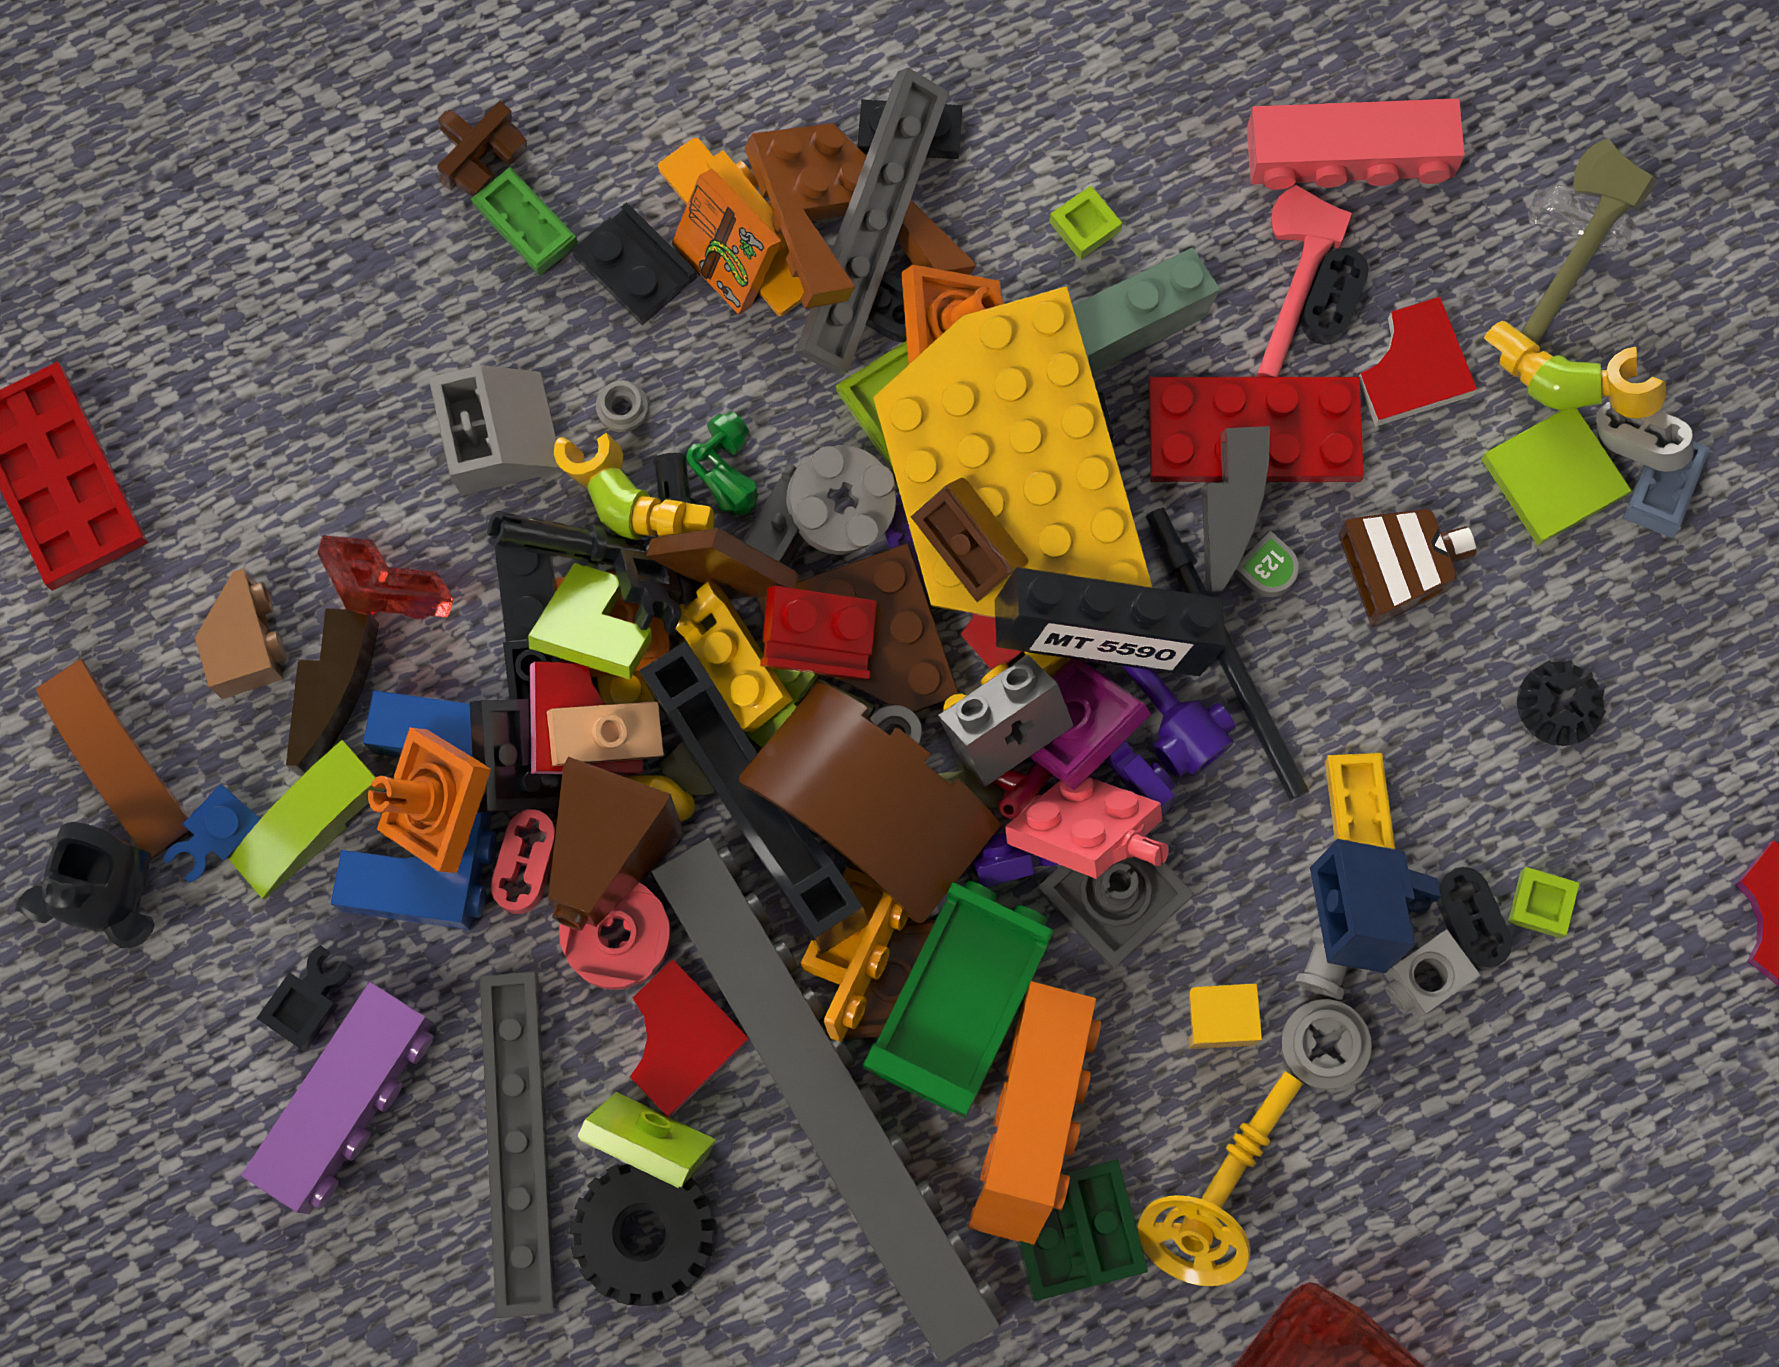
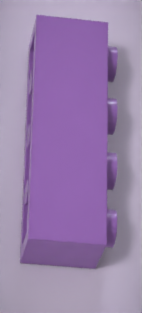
M369 982L241 1176L297 1213L310 1214L314 1207L319 1210L322 1209L337 1189L339 1180L334 1178L345 1159L354 1160L368 1142L371 1132L366 1127L379 1109L382 1112L388 1110L399 1095L402 1083L397 1080L408 1063L417 1064L431 1046L434 1036L429 1031L434 1022Z

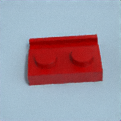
M782 586L768 587L762 641L765 642V650L760 666L856 680L869 679L870 671L867 670L868 656L872 655L877 601Z

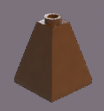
M567 758L563 766L548 899L555 910L552 915L554 920L564 926L580 931L584 929L585 924L597 927L680 841L684 830L671 794L577 759Z

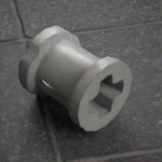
M1314 929L1310 938L1314 942L1313 949L1304 973L1297 974L1295 983L1301 988L1321 996L1342 1000L1345 990L1341 985L1348 967L1327 963L1322 932L1319 929Z

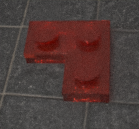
M322 535L317 554L347 610L363 615H373L377 612L397 613L414 619H424L427 616L449 617L454 598L437 571L388 567L373 540Z

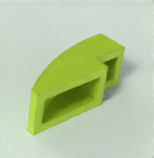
M341 740L295 782L266 812L232 853L229 861L259 896L265 900L348 828L345 823L369 803V790L382 792L385 789L371 786L376 776L355 752Z

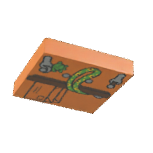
M710 169L698 176L671 244L739 315L753 305L781 243V239L716 171Z

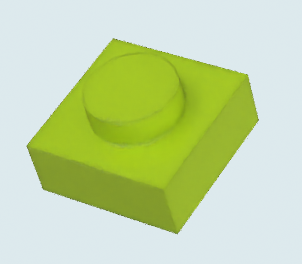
M1091 185L1050 213L1049 223L1080 260L1119 234L1123 224Z
M1523 868L1520 871L1507 923L1562 939L1567 936L1580 883L1532 868Z

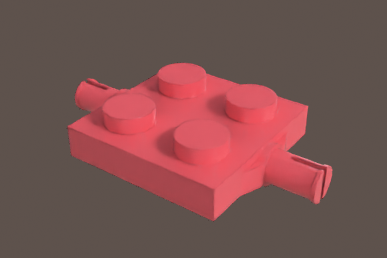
M1089 776L1075 790L1060 780L1043 795H1036L1024 810L1005 826L1008 845L1095 879L1100 877L1113 864L1126 858L1136 857L1160 867L1161 863L1166 861L1169 853L1166 843L1146 837L1151 830L1162 822L1160 802Z

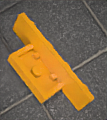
M692 138L658 163L659 173L686 205L698 176L713 169L776 234L771 221L775 212L771 201L768 200L766 202L756 190L758 183L750 169L742 161L735 164L724 150L713 156L699 138ZM776 234L781 239V243L758 293L772 310L782 317L802 303L801 297L804 289L800 278L792 277L785 259L789 249L783 234Z
M846 867L843 873V878L863 906L869 924L823 954L820 953L811 940L801 961L803 971L840 985L824 1018L830 1038L842 1042L848 1028L855 1029L860 1023L867 1002L866 997L863 995L871 978L879 979L886 967L890 952L886 946L894 929L902 930L909 917L865 873Z

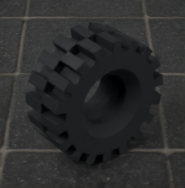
M616 1164L606 1169L607 1173L601 1178L595 1177L587 1185L589 1188L584 1198L579 1197L574 1209L578 1210L575 1222H570L569 1234L574 1236V1246L570 1247L573 1259H577L582 1268L579 1270L580 1273L604 1297L612 1298L618 1303L626 1305H660L670 1302L678 1296H683L692 1289L691 1286L698 1279L703 1277L708 1269L706 1267L710 1258L714 1256L717 1223L713 1217L711 1209L713 1207L708 1196L704 1194L700 1188L701 1186L691 1177L682 1187L677 1188L630 1164L621 1166ZM640 1210H650L658 1214L666 1228V1236L662 1246L655 1253L647 1256H638L631 1253L625 1247L622 1240L624 1222L631 1214Z

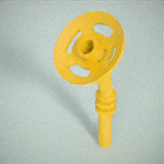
M1284 1071L1250 1123L1241 1124L1240 1128L1243 1133H1235L1232 1137L1236 1142L1235 1145L1228 1143L1226 1146L1228 1155L1201 1199L1179 1195L1167 1196L1155 1200L1143 1211L1137 1228L1141 1246L1150 1260L1167 1274L1194 1285L1220 1286L1236 1280L1244 1273L1250 1259V1243L1240 1224L1224 1211L1222 1207L1246 1167L1255 1166L1256 1162L1253 1157H1261L1264 1153L1260 1148L1261 1145L1268 1147L1270 1144L1267 1136L1303 1085L1302 1082L1291 1074ZM1176 1206L1167 1214L1164 1222H1156V1217L1162 1211ZM1185 1215L1182 1223H1174L1176 1218ZM1217 1217L1221 1221H1223L1228 1227L1222 1226V1224L1218 1221ZM1214 1237L1221 1240L1218 1246L1210 1248ZM1172 1238L1183 1252L1195 1256L1194 1263L1175 1255L1163 1244V1241ZM1229 1246L1237 1249L1236 1254L1229 1261L1219 1265L1215 1264V1260L1220 1259L1227 1253Z

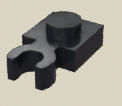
M621 549L614 567L624 602L637 603L640 606L635 616L636 624L641 630H647L654 616L664 622L667 633H673L682 615L681 608L677 604L682 592L676 572L647 557V552Z
M321 945L310 953L306 965L308 973L304 979L301 980L289 972L256 1018L304 1051H307L338 1007V1004L326 997L331 988H338L344 985L353 973V967L343 961L335 973L325 975L322 971V964L328 958L330 951Z

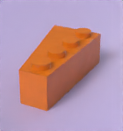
M1033 981L1030 982L1021 1004L1005 1075L1009 1076L1008 1082H1004L993 1120V1125L997 1127L996 1134L993 1133L979 1178V1181L985 1182L975 1207L972 1208L968 1229L1017 1242L1030 1243L1034 1246L1052 1209L1062 1210L1070 1176L1060 1173L1064 1155L1073 1156L1080 1131V1123L1071 1121L1074 1104L1083 1105L1091 1076V1071L1082 1069L1085 1052L1094 1053L1101 1027V1021L1092 1019L1096 998Z

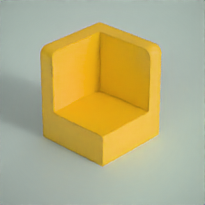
M1257 983L1202 986L1190 989L1189 1004L1192 1034L1188 1037L1189 1049L1256 1045L1262 1040Z

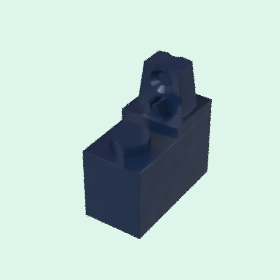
M1337 839L1310 867L1325 954L1329 964L1386 973L1415 946L1414 927L1409 918L1410 912L1425 913L1430 909L1433 902H1437L1441 898L1438 879L1408 869L1405 851Z

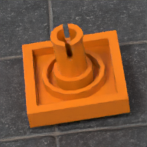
M911 265L901 272L908 363L910 364L962 316L1004 304L1001 296L1000 281L918 265Z
M410 727L394 777L378 776L371 783V786L387 789V792L372 790L368 792L370 807L375 812L382 813L377 830L437 871L457 873L464 850L469 841V835L481 799L485 793L491 768L431 731Z

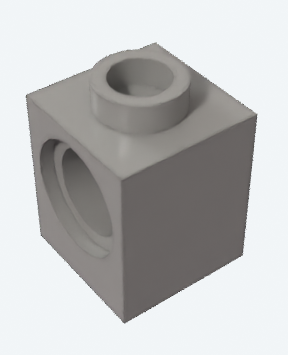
M1447 929L1384 973L1390 982L1385 986V990L1391 1001L1402 1013L1406 1014L1411 1011L1416 1020L1481 976ZM1417 965H1428L1436 971L1439 977V986L1435 992L1425 991L1417 985L1414 978V970Z

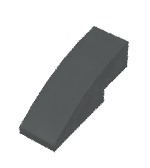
M1270 426L1226 428L1220 433L1222 483H1207L1201 487L1205 579L1208 593H1218L1224 590L1238 567L1253 534L1266 485L1269 465Z

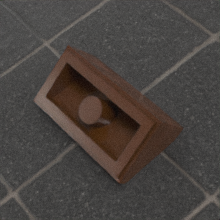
M961 477L944 486L911 516L912 520L977 603L1007 581L1016 567L1023 568L1029 562L1022 550L965 478Z

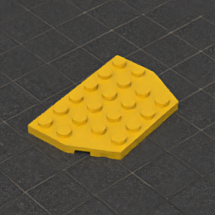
M1067 286L962 316L873 397L931 606L995 618V598L1007 582L1005 581L977 603L911 518L917 510L944 486L961 477L969 482L1028 558L1029 562L1023 568L1153 588Z

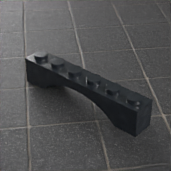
M685 641L640 669L639 671L655 701H658L660 709L820 953H825L867 926L869 923L863 906L807 826L767 799L745 788L739 782L740 774L754 759L757 752L688 643Z

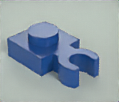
M220 784L183 823L194 836L189 841H181L172 845L166 851L163 860L168 864L175 859L178 853H190L195 859V866L185 879L189 883L193 882L205 871L207 865L206 856L211 851L216 853L222 860H225L261 818L223 784Z

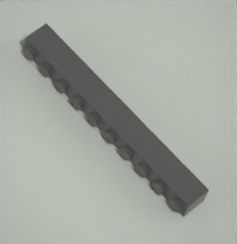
M707 838L651 871L939 1362L946 1361L1000 1327L994 1315L1003 1310L986 1280L975 1285L964 1267L973 1258L957 1231L954 1230L945 1235L934 1215L943 1210L941 1204L927 1181L925 1180L916 1186L905 1168L907 1164L914 1161L897 1131L886 1136L877 1121L876 1116L885 1112L868 1083L858 1088L849 1074L847 1068L855 1064L852 1055L843 1040L842 1042L834 1039L829 1040L818 1020L826 1016L825 1010L811 987L800 991L790 975L792 971L799 967L783 940L781 939L772 944L762 928L764 924L771 920L755 893L753 892L744 897L734 881L735 878L743 873L727 846L717 851L711 840Z

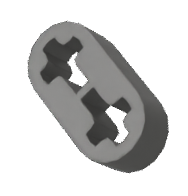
M1610 402L1604 404L1596 415L1598 440L1602 446L1610 451L1664 472L1683 468L1693 457L1692 430L1681 419L1661 411L1645 418H1627L1617 413L1610 405Z

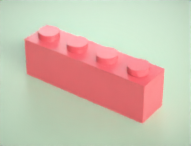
M1459 99L1253 106L1247 126L1251 185L1265 184L1266 188L1272 190L1286 189L1295 183L1316 182L1320 187L1333 188L1341 186L1347 181L1367 180L1369 184L1374 186H1385L1396 182L1398 179L1419 178V181L1425 184H1437L1448 180L1450 177H1455L1465 156Z

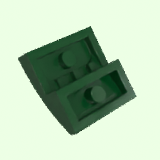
M1118 1159L1062 1173L1070 1176L1062 1210L1052 1209L1034 1246L1030 1243L1018 1242L1033 1302L1148 1272Z

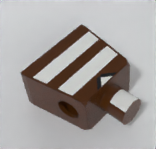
M1430 509L1351 518L1345 521L1338 534L1371 628L1379 626L1446 593L1457 579L1453 563L1476 556V545L1470 529L1464 526L1441 533L1435 515Z

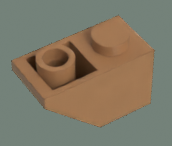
M244 568L232 572L195 636L208 687L221 699L284 680L279 663L287 661V654L278 631L270 632L266 614L273 612V605L264 582L257 583Z

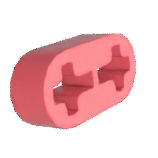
M525 810L511 819L505 832L492 877L491 892L494 900L504 910L512 914L529 912L539 904L552 865L556 826L546 814L538 810ZM533 822H539V829L546 835V839L544 842H535L529 858H525L523 856L526 843L518 836L521 829L530 830ZM520 866H526L524 882L531 887L529 895L520 894L516 902H510L511 895L503 889L506 881L515 882Z

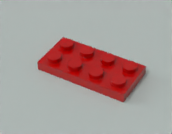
M57 361L0 389V490L44 584L53 591L148 544L145 534L73 385L60 363Z
M1149 377L1150 482H1222L1220 433L1226 428L1270 426L1269 465L1266 482H1361L1364 477L1360 377Z

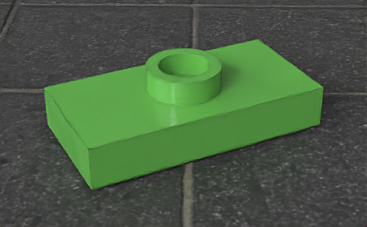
M511 167L471 198L474 207L539 276L578 245L576 236Z

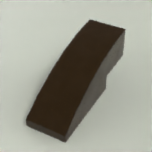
M325 608L320 660L298 659L286 766L298 776H303L330 751L349 721L363 691L374 656L379 623L369 610Z

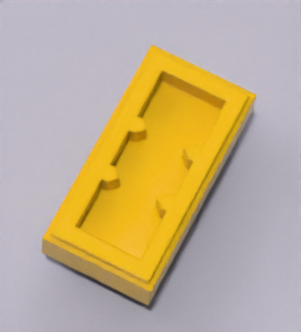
M1382 753L1328 755L1325 760L1335 841L1342 839L1395 849Z

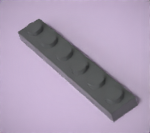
M908 67L897 72L832 249V253L855 285V289L847 302L810 309L795 353L837 375L848 373L949 95V91Z
M532 971L480 976L496 1318L556 1313L538 974Z

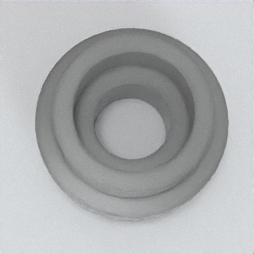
M621 380L608 384L601 390L596 400V412L601 423L615 432H629L638 428L645 421L649 410L645 392L640 386L630 381ZM619 401H628L632 404V408L627 414L619 415L613 411L615 404Z

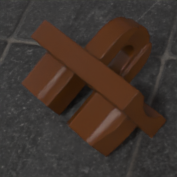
M501 101L474 128L452 110L445 111L438 118V123L441 126L439 129L456 146L437 165L438 170L442 174L439 182L450 191L455 186H458L462 191L473 197L495 179V174L480 162L490 149L509 166L527 149V140L517 127L512 124V111Z

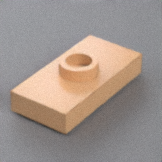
M658 701L556 708L547 711L552 766L564 765L568 757L585 763H599L664 756Z

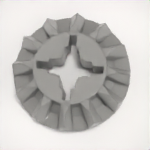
M1321 999L1306 1003L1293 1012L1282 1030L1281 1055L1289 1066L1292 1075L1312 1088L1338 1089L1356 1080L1363 1073L1369 1062L1372 1048L1369 1029L1362 1017L1354 1009L1342 1002ZM1308 1026L1314 1032L1318 1031L1323 1036L1331 1032L1334 1033L1339 1028L1344 1031L1338 1036L1339 1040L1334 1045L1338 1053L1337 1057L1343 1062L1342 1064L1328 1054L1320 1058L1316 1057L1312 1061L1308 1059L1313 1053L1312 1049L1317 1044Z

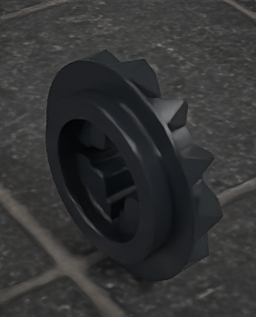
M1549 660L1530 671L1522 681L1517 694L1518 713L1527 730L1539 740L1557 746L1574 745L1584 741L1597 730L1606 713L1603 701L1605 689L1598 686L1593 678L1592 671L1583 670L1574 665L1572 660L1566 662H1551ZM1574 687L1577 691L1573 694L1574 698L1571 700L1570 705L1575 712L1571 713L1569 710L1564 709L1560 713L1556 712L1550 718L1547 713L1552 709L1551 705L1555 701L1550 691L1553 690L1560 695Z

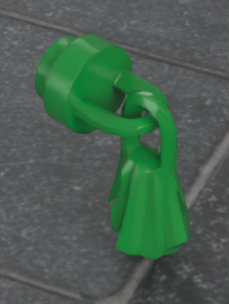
M729 411L725 415L719 413L707 423V428L712 438L705 444L698 443L692 445L688 449L686 459L694 472L708 485L722 512L731 513L733 516L749 514L757 506L756 500L759 494L757 493L756 481L732 468L716 452L722 448L731 455L737 454L746 446L745 439L750 435V431L745 422L734 412ZM710 459L716 466L708 472L699 462Z

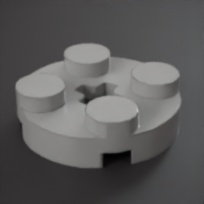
M849 445L822 447L802 462L790 479L786 495L789 515L792 514L793 521L799 528L798 533L804 541L822 552L844 555L864 549L885 533L893 519L896 506V495L893 488L894 477L889 468L882 465L876 457L863 449ZM841 486L850 490L849 496L855 500L854 507L845 508L842 514L834 511L835 502L828 498L829 490L838 491Z

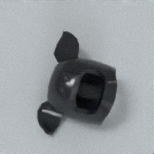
M79 822L63 824L57 834L46 865L43 885L26 890L19 898L15 911L21 912L30 920L39 923H47L55 918L77 928L98 932L104 931L108 939L118 947L123 949L135 948L146 941L153 932L155 925L152 917L137 913L149 870L151 853L130 845L110 834L105 829Z

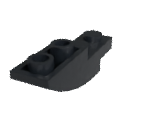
M495 546L506 642H503L509 700L528 699L531 742L530 664L534 662L562 663L561 658L529 649L528 635L557 591L553 557L517 548Z

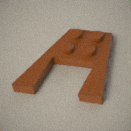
M834 123L752 133L745 146V151L762 197L769 196L775 212L771 221L776 234H783L789 249L785 259L792 277L800 278L804 289L801 297L804 308L808 309L847 302L855 289V285L811 221L845 216L867 156ZM910 200L896 240L911 262L918 266L971 275L976 267L974 261Z

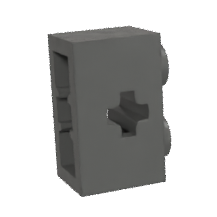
M1026 655L938 715L956 757L984 787L1074 726L1058 683L1029 655Z

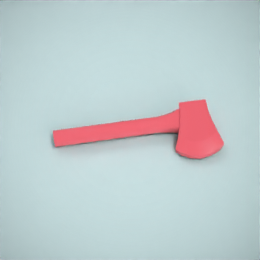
M1297 185L1289 188L1279 196L1272 210L1271 225L1275 238L1279 240L1304 241L1299 264L1257 372L1258 377L1279 376L1319 266L1332 247L1337 249L1341 247L1352 216L1351 212L1337 208Z

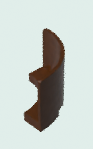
M818 681L740 774L739 782L745 788L767 799L814 831L872 879L913 921L923 923L947 894L952 882L956 883L1002 824L960 779H956L953 783L947 781L924 763L931 753L897 727L891 735H888L867 716L869 712L868 707L837 689Z

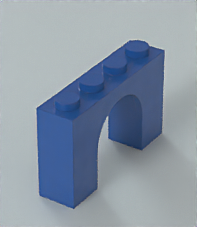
M373 690L363 743L373 754L400 758L409 728L413 727L431 731L472 757L470 705L468 703ZM477 812L457 873L439 872L417 856L397 858L341 850L331 905L346 913L471 931L473 917L480 918L482 916L486 901V886L479 884L483 863L491 864L495 853L496 832L489 831L493 812Z

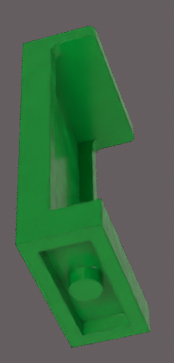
M967 881L964 887L952 882L947 892V899L877 1043L872 1045L863 1064L866 1071L965 1120L1054 932L1045 926L1047 918L1042 914L1022 905H1017L1015 911L994 902L997 897L996 893L972 881Z

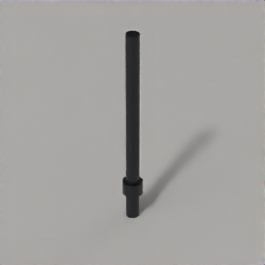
M1159 508L1149 513L1145 518L1163 551L1159 557L1168 575H1175L1184 593L1209 596L1194 567L1198 561L1189 543H1182L1165 508ZM1225 627L1226 647L1220 652L1217 659L1289 800L1292 801L1307 794L1309 789Z

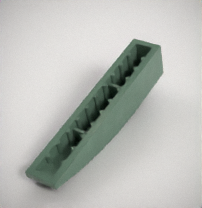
M1193 247L1073 306L1092 374L1206 317L1221 289Z

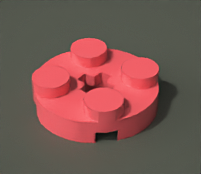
M638 883L597 927L585 924L584 929L580 931L560 923L559 928L560 945L569 965L586 982L609 990L628 989L649 981L664 963L672 938L671 923L662 902L641 883ZM615 919L624 920V929L631 932L628 941H621L618 948H609V940L601 937L602 928H610L613 926Z

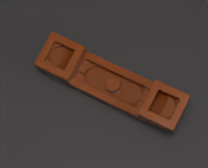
M81 658L36 688L46 711L69 749L137 845L142 850L151 853L150 860L191 833L183 825L189 816L170 788L161 781L109 704L111 702Z

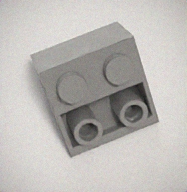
M479 365L428 377L449 474L461 496L563 471L556 463L554 457V444L557 439L541 372Z

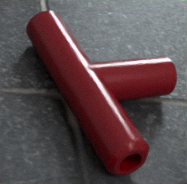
M1036 762L1026 774L1011 769L990 783V785L1009 791L999 804L1001 814L1009 819L1016 818L1050 780L1053 774Z

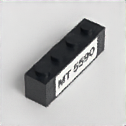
M1016 567L995 598L996 647L1168 673L1201 676L1226 647L1222 598Z

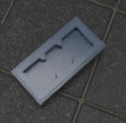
M1693 441V457L1691 461L1683 468L1675 471L1664 472L1643 465L1623 519L1674 539L1681 526L1710 447Z

